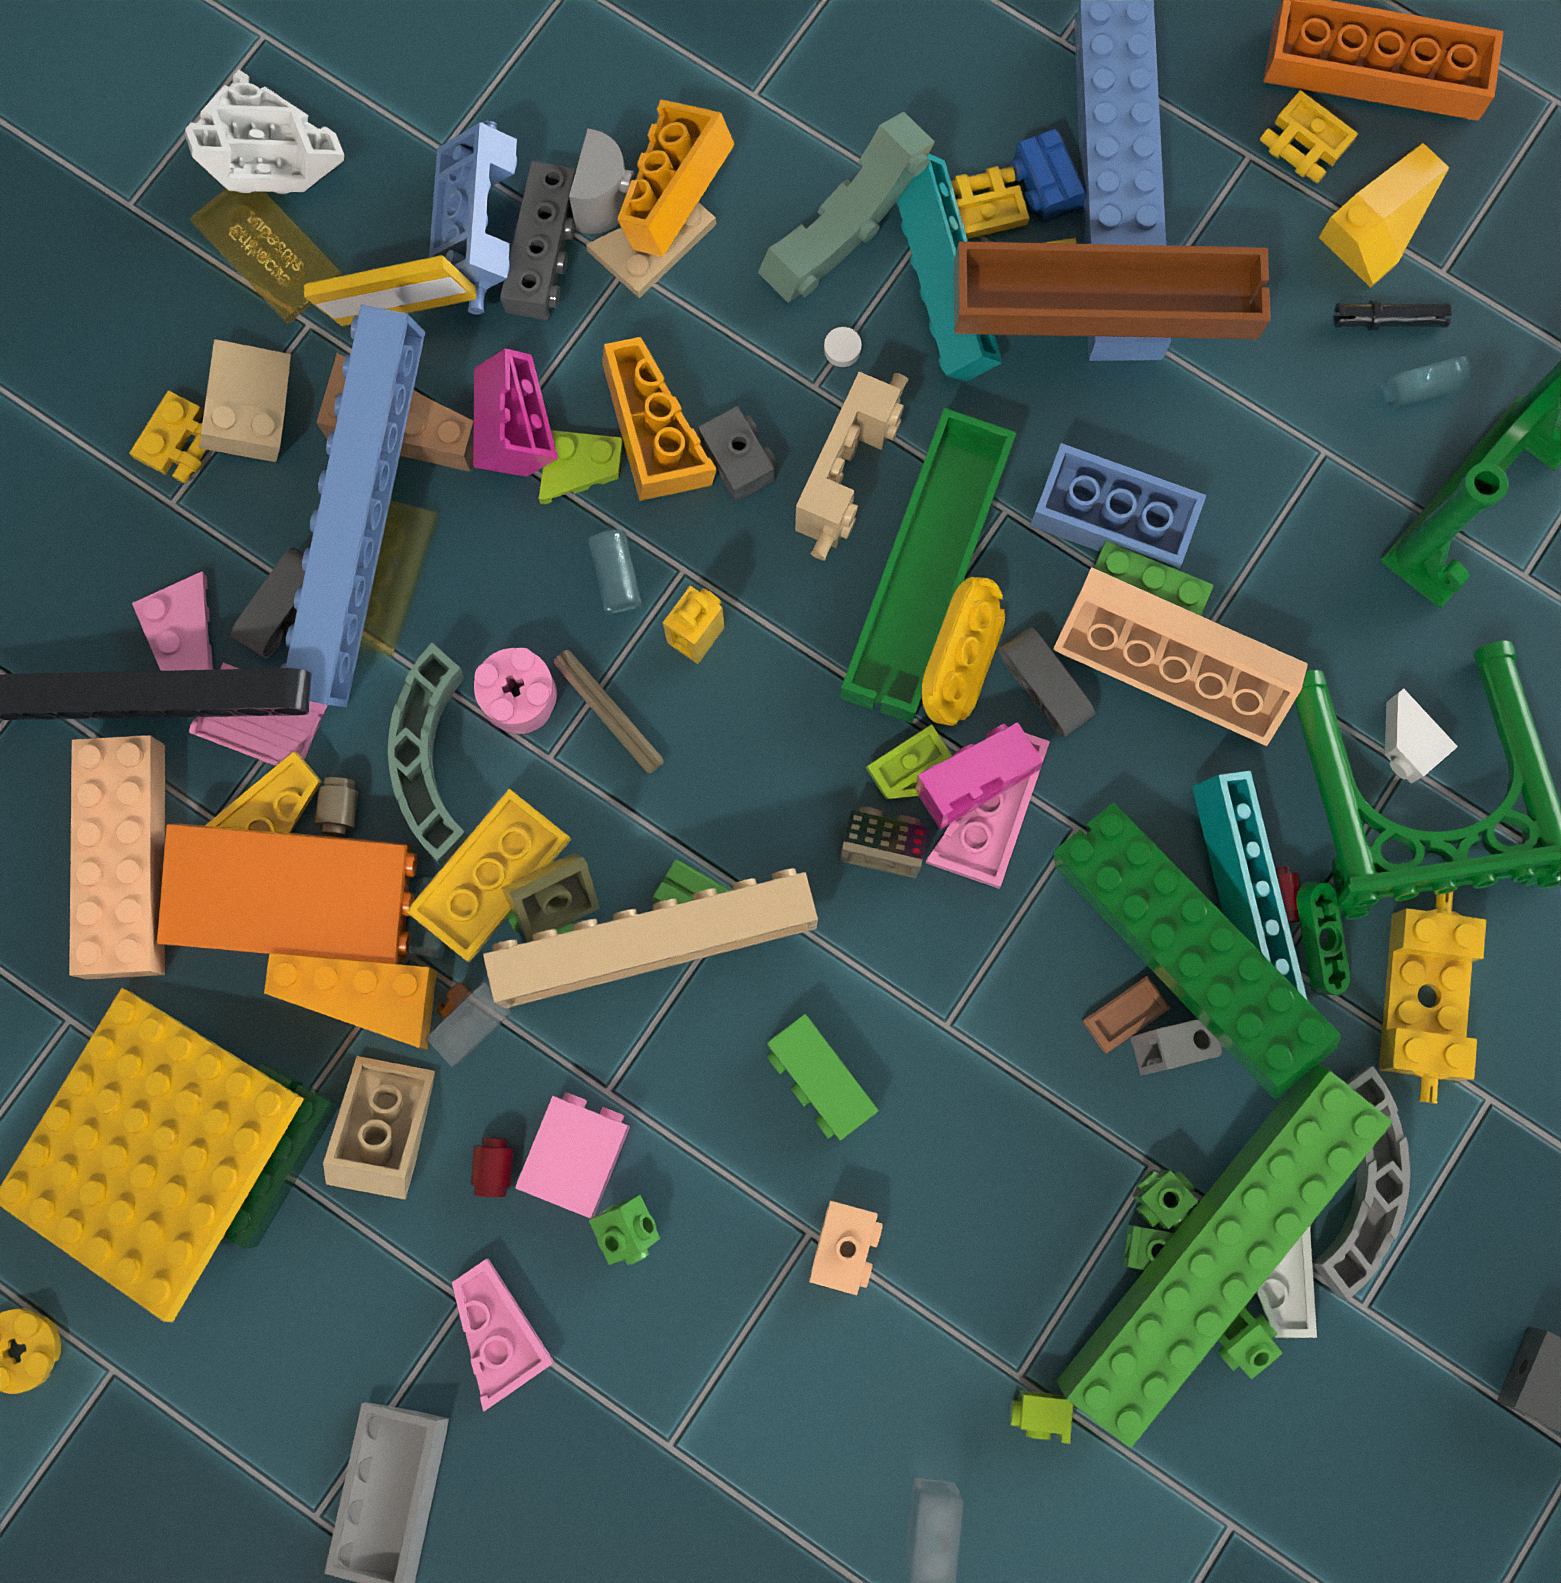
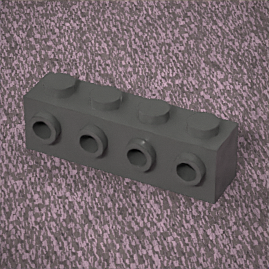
M536 161L531 162L509 257L510 270L507 279L504 280L500 296L505 313L549 321L551 308H557L560 286H557L559 274H565L568 261V253L564 251L566 241L572 240L575 232V221L572 218L573 212L569 199L576 173L575 168Z

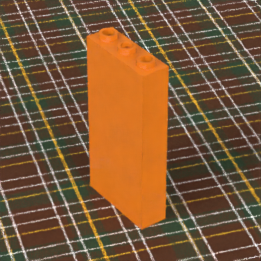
M183 823L167 824L157 944L397 964L403 961V955L407 956L410 951L411 933L405 931L407 916L411 915L406 910L414 902V893L409 892L410 877H414L417 871V853H412L413 844Z

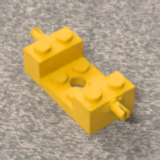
M1453 892L1436 895L1434 910L1422 911L1406 908L1393 913L1391 918L1379 1070L1421 1077L1419 1102L1437 1104L1438 1080H1474L1477 1039L1467 1038L1466 1036L1472 962L1482 960L1484 957L1486 919L1465 917L1457 912H1453ZM1423 985L1431 987L1436 994V1002L1430 1008L1423 1006L1418 999V991Z

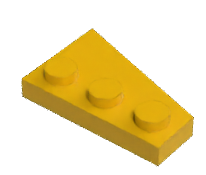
M293 751L205 826L291 833L322 781L300 754Z

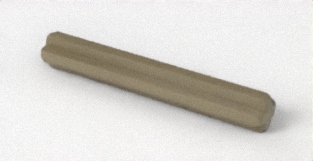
M570 650L561 652L554 659L556 668L647 773L651 774L659 769L664 763L660 754Z

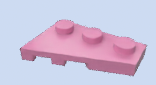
M489 1258L452 1282L463 1331L466 1333L472 1357L473 1372L476 1374L481 1394L480 1400L483 1412L554 1363V1360Z

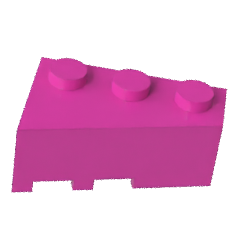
M505 348L475 367L473 467L527 477L557 460L558 455L532 355Z
M1018 722L1010 727H1007L1006 724L996 727L985 736L987 739L974 746L969 744L961 748L951 758L931 766L917 776L916 792L940 830L1040 770L1043 761Z

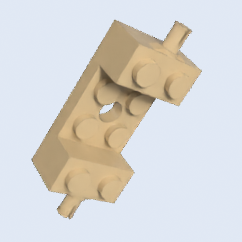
M858 372L796 505L795 531L817 540L811 555L819 560L825 561L830 547L837 548L842 537L845 539L849 538L856 522L854 516L858 506L853 504L855 490L841 485L844 476L842 469L845 460L851 462L859 441L882 450L887 438L893 441L902 422L900 417L904 409V405L900 404V396L908 382V378L900 373H894L890 384Z

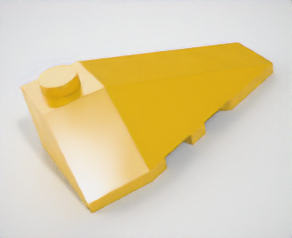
M1422 143L1359 191L1328 220L1319 238L1371 288L1399 262L1449 167Z

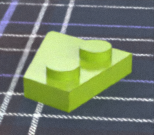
M551 430L558 459L543 467L539 492L540 504L551 503L553 498L570 492L576 494L588 490L594 484H605L619 479L624 444L623 438Z
M931 724L865 768L885 799L918 796L916 792L917 776L931 766L951 758L952 755Z

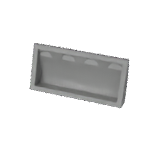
M367 1402L361 1404L324 1574L358 1583H415L449 1418Z

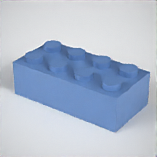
M1061 443L1030 527L1099 552L1105 541H1109L1178 570L1183 563L1206 495Z

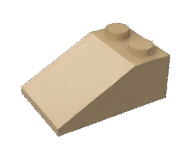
M214 339L199 443L200 449L272 462L277 461L285 414L291 354Z
M360 1056L356 1057L323 1162L326 1185L406 1200L417 1160L435 1071Z

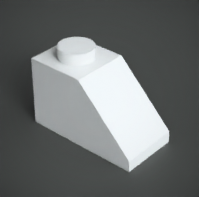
M1402 689L1386 702L1385 756L1391 761L1390 767L1400 778L1407 779L1412 784L1424 777L1458 746L1405 689Z

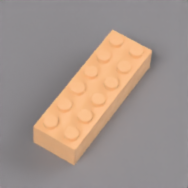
M1092 567L1053 648L1058 653L1265 746L1271 741L1300 693L1308 665L1301 660Z
M151 735L72 740L70 976L82 979L165 975V944H157L165 851V745Z

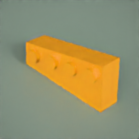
M660 99L657 107L659 113L656 124H651L647 135L650 140L646 153H641L639 157L637 178L630 182L617 220L633 250L663 257L735 144L721 112Z
M637 337L604 344L602 365L639 501L712 486L716 467L712 460L706 456L700 445V439L694 429L690 428L681 412L682 408L676 397H673L667 388L664 377L642 338Z
M269 953L264 993L428 1050L437 971L429 967Z

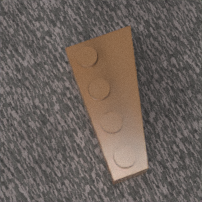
M339 353L336 354L316 422L326 439H328L330 432H335L338 417L334 413L337 395L343 393L346 379L342 373L345 356ZM413 391L400 456L471 472L473 466L474 421Z

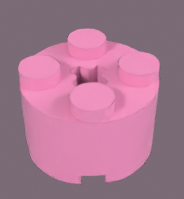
M527 648L500 650L489 656L475 671V698L488 720L496 727L511 733L525 734L537 730L550 718L557 700L556 684L544 661ZM515 686L520 687L521 694L517 697H514L512 694V688Z

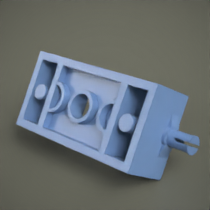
M493 121L479 122L437 148L429 258L440 255L444 256L476 286L477 299L469 301L468 312L476 315L484 313V297L487 289L506 280L510 270V243L485 233L488 223L486 210L490 187L515 174L517 166V139L496 130L497 124Z

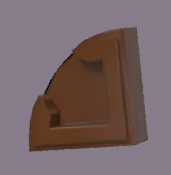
M457 982L446 993L448 998L443 1003L438 1004L436 1012L447 1022L475 994L467 985Z

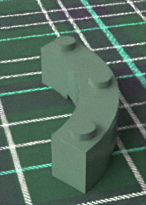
M904 111L880 124L868 147L858 160L863 167L852 181L849 179L843 181L820 206L818 213L821 216L807 229L801 224L790 234L769 247L758 273L788 303L799 295L806 297L811 294L818 286L819 280L843 261L862 241L866 243L876 235L880 228L878 223L897 202L913 178L921 174L928 166L930 159L927 156L935 141Z
M431 643L419 656L407 674L406 683L399 695L397 704L394 705L388 734V762L393 791L402 814L422 846L443 868L468 836L453 820L442 802L434 775L433 749L441 715L453 693L465 678L461 668L435 644Z

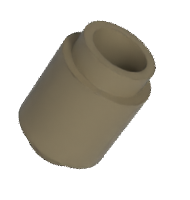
M326 777L324 779V786L319 787L314 823L316 826L322 827L321 833L331 836H345L346 830L354 829L359 792L355 790V781L340 777Z

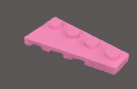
M1025 733L1043 761L1050 741ZM1040 770L951 823L935 849L927 858L926 864L1000 889Z

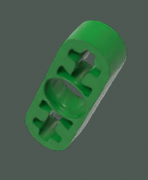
M1307 882L1300 887L1296 902L1310 984L1317 993L1338 996L1343 994L1349 986L1350 971L1337 894L1333 886L1328 883ZM1325 929L1328 941L1322 949L1319 944V935Z

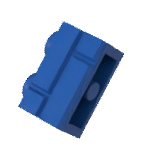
M1053 129L1040 134L1038 137L1034 136L1019 142L1016 146L1014 159L1011 160V167L1014 169L1016 180H1023L1028 190L1025 196L1030 211L1032 213L1038 212L1041 221L1046 223L1059 218L1061 215H1067L1080 210L1083 207L1087 192L1058 130Z

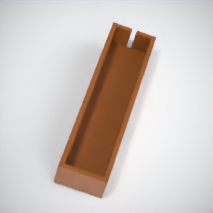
M959 242L953 262L954 334L1259 339L1271 320L1269 287H1265L1269 281L1267 247Z

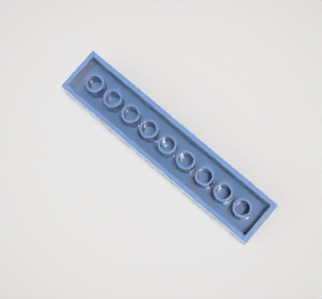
M1080 0L1074 22L1080 174L1081 182L1087 192L1082 207L1083 244L1166 246L1154 0ZM1087 336L1088 361L1163 360L1171 343V338Z
M362 304L359 316L355 315L351 324V338L354 339L351 354H347L343 362L342 373L343 377L346 378L343 393L337 395L334 413L335 416H338L335 432H330L327 439L326 452L330 455L327 470L321 472L318 482V491L321 494L319 509L313 511L310 520V530L314 533L311 547L306 548L302 559V569L305 571L303 585L299 586L295 593L294 608L297 609L295 624L289 627L286 635V647L289 648L287 662L281 666V668L302 669L312 673L311 702L346 708L425 337V331L408 314Z

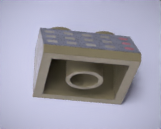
M860 807L859 811L851 810L840 861L916 879L921 869L929 827L920 826L921 820L909 816L900 815L897 820L882 817V811L870 807Z

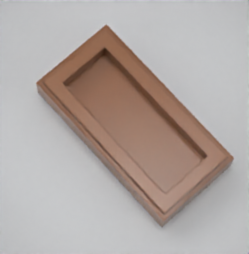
M1146 976L1085 1018L1082 1023L1104 1054H1106L1167 1012L1171 1007L1150 978Z

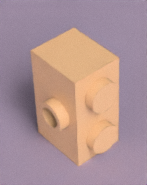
M829 1200L809 1282L857 1295L859 1286L867 1288L872 1270V1263L866 1262L870 1246L877 1248L883 1226L882 1223L876 1222L878 1214Z

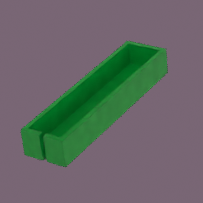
M947 408L943 409L843 681L840 699L869 709H873L874 704L877 703L881 705L880 713L911 724L913 723L922 698V682L927 664L953 594L965 579L1011 451L1016 432Z
M1114 802L1086 824L1087 834L1080 829L1053 851L1055 867L1274 1100L1278 1099L1337 1049L1341 1034Z

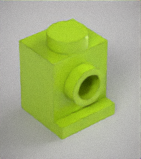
M1019 1390L1018 1400L1011 1401L1010 1426H1018L1020 1429L1026 1430V1436L1035 1439L1050 1440L1051 1433H1056V1437L1061 1443L1070 1444L1073 1404L1064 1395Z

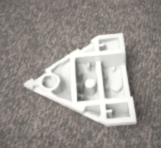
M240 70L233 75L231 85H224L203 108L201 117L196 124L191 122L185 128V137L192 157L228 191H238L241 193L268 191L279 194L304 192L344 161V153L336 133L327 127L316 128L308 122V115L268 88L263 87L259 89L257 86L249 83V76Z

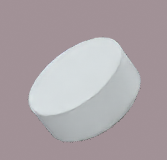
M838 327L830 331L824 343V353L827 360L838 367H847L854 364L861 354L862 343L860 336L848 327Z

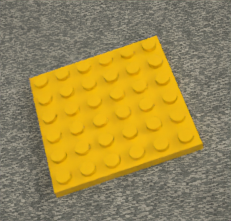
M121 988L1 1184L0 1206L162 1321L173 1323L304 1098L131 991Z

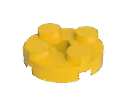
M17 1308L1 1312L0 1391L16 1394L34 1389L48 1379L55 1362L59 1360L61 1353L59 1332L49 1318L46 1316L42 1317L31 1309ZM14 1339L18 1345L25 1344L26 1352H23L20 1356L21 1362H16L15 1358L10 1357L8 1349L11 1348V1342Z

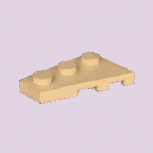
M698 202L663 257L633 250L622 228L616 229L586 244L587 251L640 298L716 225V217Z

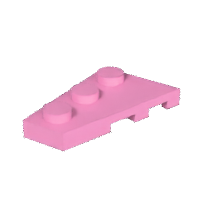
M203 571L132 603L161 671L213 670L212 646L209 644L208 634L210 614L206 602L208 582L207 576Z

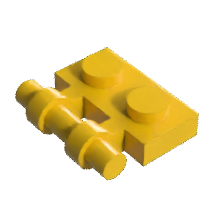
M1300 90L1275 121V124L1284 130L1283 133L1279 136L1268 128L1261 136L1260 141L1270 148L1269 153L1278 159L1281 156L1296 167L1295 172L1302 178L1307 176L1318 184L1327 171L1316 164L1317 161L1321 158L1333 166L1354 142L1358 133ZM1294 138L1310 150L1307 155H1304L1290 144Z
M998 166L987 168L985 173L967 177L966 174L954 176L951 184L954 195H957L959 198L956 202L967 239L1028 225L1029 215L1020 185L1009 188L1004 186L1006 183L1015 181L1013 167L999 169ZM989 188L991 191L975 196L972 191Z
M167 391L129 454L134 459L165 475L173 463L177 464L178 466L172 477L186 484L192 472L197 473L202 465L200 459L206 449L199 448L202 423L198 422L203 416L204 411L196 404ZM190 435L195 436L187 452L181 451Z

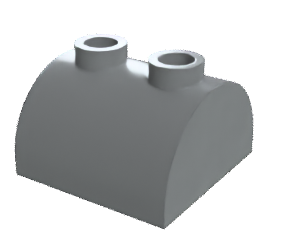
M587 129L569 199L577 232L599 234L619 224L617 218L630 182L634 180V172L625 170L623 156L616 142L608 135L592 129Z

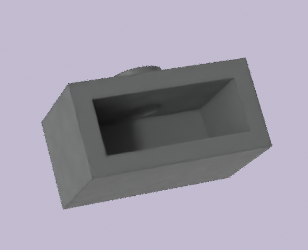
M738 406L698 426L700 443L708 457L712 460L716 471L735 503L774 482V468L777 467L775 457L768 446L761 447L756 438L759 432L750 415L744 417Z

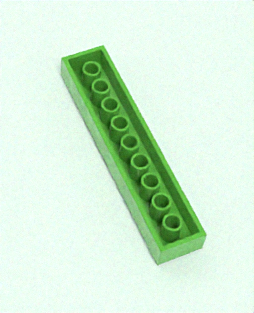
M1318 1064L1291 1087L1157 1254L1155 1259L1056 1380L1065 1398L1131 1449L1393 1121L1325 1067Z

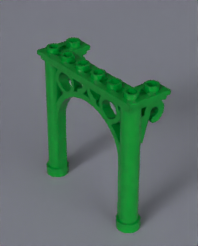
M1561 361L1524 398L1518 396L1380 561L1439 609L1447 603L1455 592H1458L1470 577L1467 569L1459 561L1452 560L1449 565L1446 564L1451 539L1482 510L1494 506L1505 496L1508 490V479L1504 472L1523 449L1527 450L1553 471L1561 465Z
M1511 641L1492 642L1478 648L1473 653L1509 769L1508 788L1502 803L1491 815L1471 826L1452 831H1421L1399 825L1380 815L1365 801L1353 778L1324 673L1320 670L1306 671L1302 689L1294 702L1337 857H1334L1332 860V875L1338 891L1337 899L1340 916L1345 915L1346 919L1364 917L1370 913L1369 911L1381 898L1394 896L1395 901H1404L1418 896L1419 892L1433 890L1434 894L1441 895L1457 890L1458 886L1472 884L1473 888H1485L1496 884L1500 879L1512 878L1513 882H1522L1523 887L1538 884L1540 889L1551 888L1561 884V804L1514 663L1517 660V656ZM1520 791L1526 806L1527 815L1511 810ZM1362 821L1381 833L1370 847L1368 846ZM1499 822H1504L1522 830V845L1505 846L1501 844L1494 835L1495 826ZM1482 835V843L1491 855L1468 859L1469 848L1477 845L1481 841L1479 836ZM1390 839H1394L1405 844L1410 849L1412 860L1408 863L1391 864L1382 857L1380 848ZM1424 846H1426V853L1437 854L1446 861L1445 863L1418 867L1425 855Z

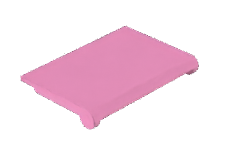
M223 663L221 669H239ZM310 701L309 713L301 716L197 717L191 723L189 732L277 766L293 751L298 752L305 760L328 705Z

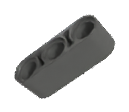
M295 547L290 548L281 557L241 613L231 631V637L265 659L277 650L285 639L289 627L295 624L297 609L294 608V597L297 588L303 585L305 571L302 569L304 553Z
M1027 628L998 648L999 656L1007 669L1060 737L1065 738L1095 717L1096 713L1089 699L1034 628Z

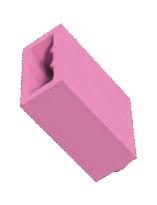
M565 1092L562 1099L552 1096L515 1188L588 1218H593L630 1126L622 1123L625 1115L602 1107L600 1113H596L585 1108L587 1100Z

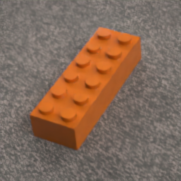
M1281 0L1273 20L1263 82L1479 121L1495 96L1504 31L1331 0Z

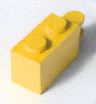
M690 585L663 621L667 643L697 664H699L725 628L720 599L707 589L702 588L699 592Z

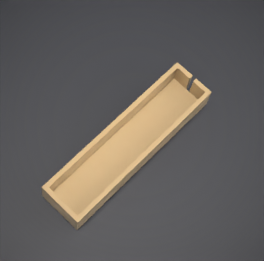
M795 868L773 873L772 881L757 884L756 879H747L732 884L733 890L717 894L716 889H708L694 893L692 895L693 901L677 904L676 899L664 900L652 905L654 911L637 914L636 909L625 910L613 914L614 921L597 924L596 919L586 920L573 924L574 931L557 934L556 929L547 930L532 935V942L517 944L516 940H508L492 945L493 952L483 954L494 1003L506 1009L814 930L817 928L818 918L806 872L796 874Z

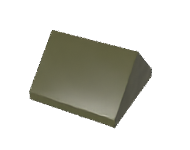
M571 853L501 888L527 942H532V935L554 929L558 930L600 909L587 862L583 856Z

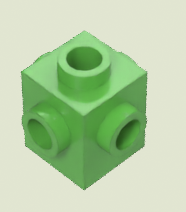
M1156 1169L1152 1170L1137 1184L1140 1189L1132 1196L1140 1205L1136 1210L1153 1228L1158 1225L1160 1228L1169 1229L1174 1226L1175 1229H1178L1192 1212L1191 1208L1199 1202L1191 1194L1195 1190L1192 1183L1180 1171L1174 1174L1171 1170H1160L1159 1172ZM1170 1191L1176 1198V1201L1168 1208L1163 1203V1196Z
M640 1194L609 1206L589 1220L598 1245L609 1265L625 1260L627 1265L636 1263L649 1255L647 1248L661 1239L656 1230L655 1221L649 1214Z
M1245 1307L1218 1339L1222 1347L1217 1352L1233 1371L1240 1366L1251 1380L1283 1354L1272 1340L1277 1335V1332L1261 1314L1254 1319Z

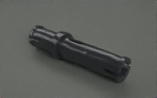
M1369 301L1368 304L1337 303L1334 312H1339V315H1333V323L1335 328L1366 327L1368 330H1378L1380 327L1447 328L1451 319H1445L1443 315L1452 316V309L1449 303L1381 304L1379 301Z

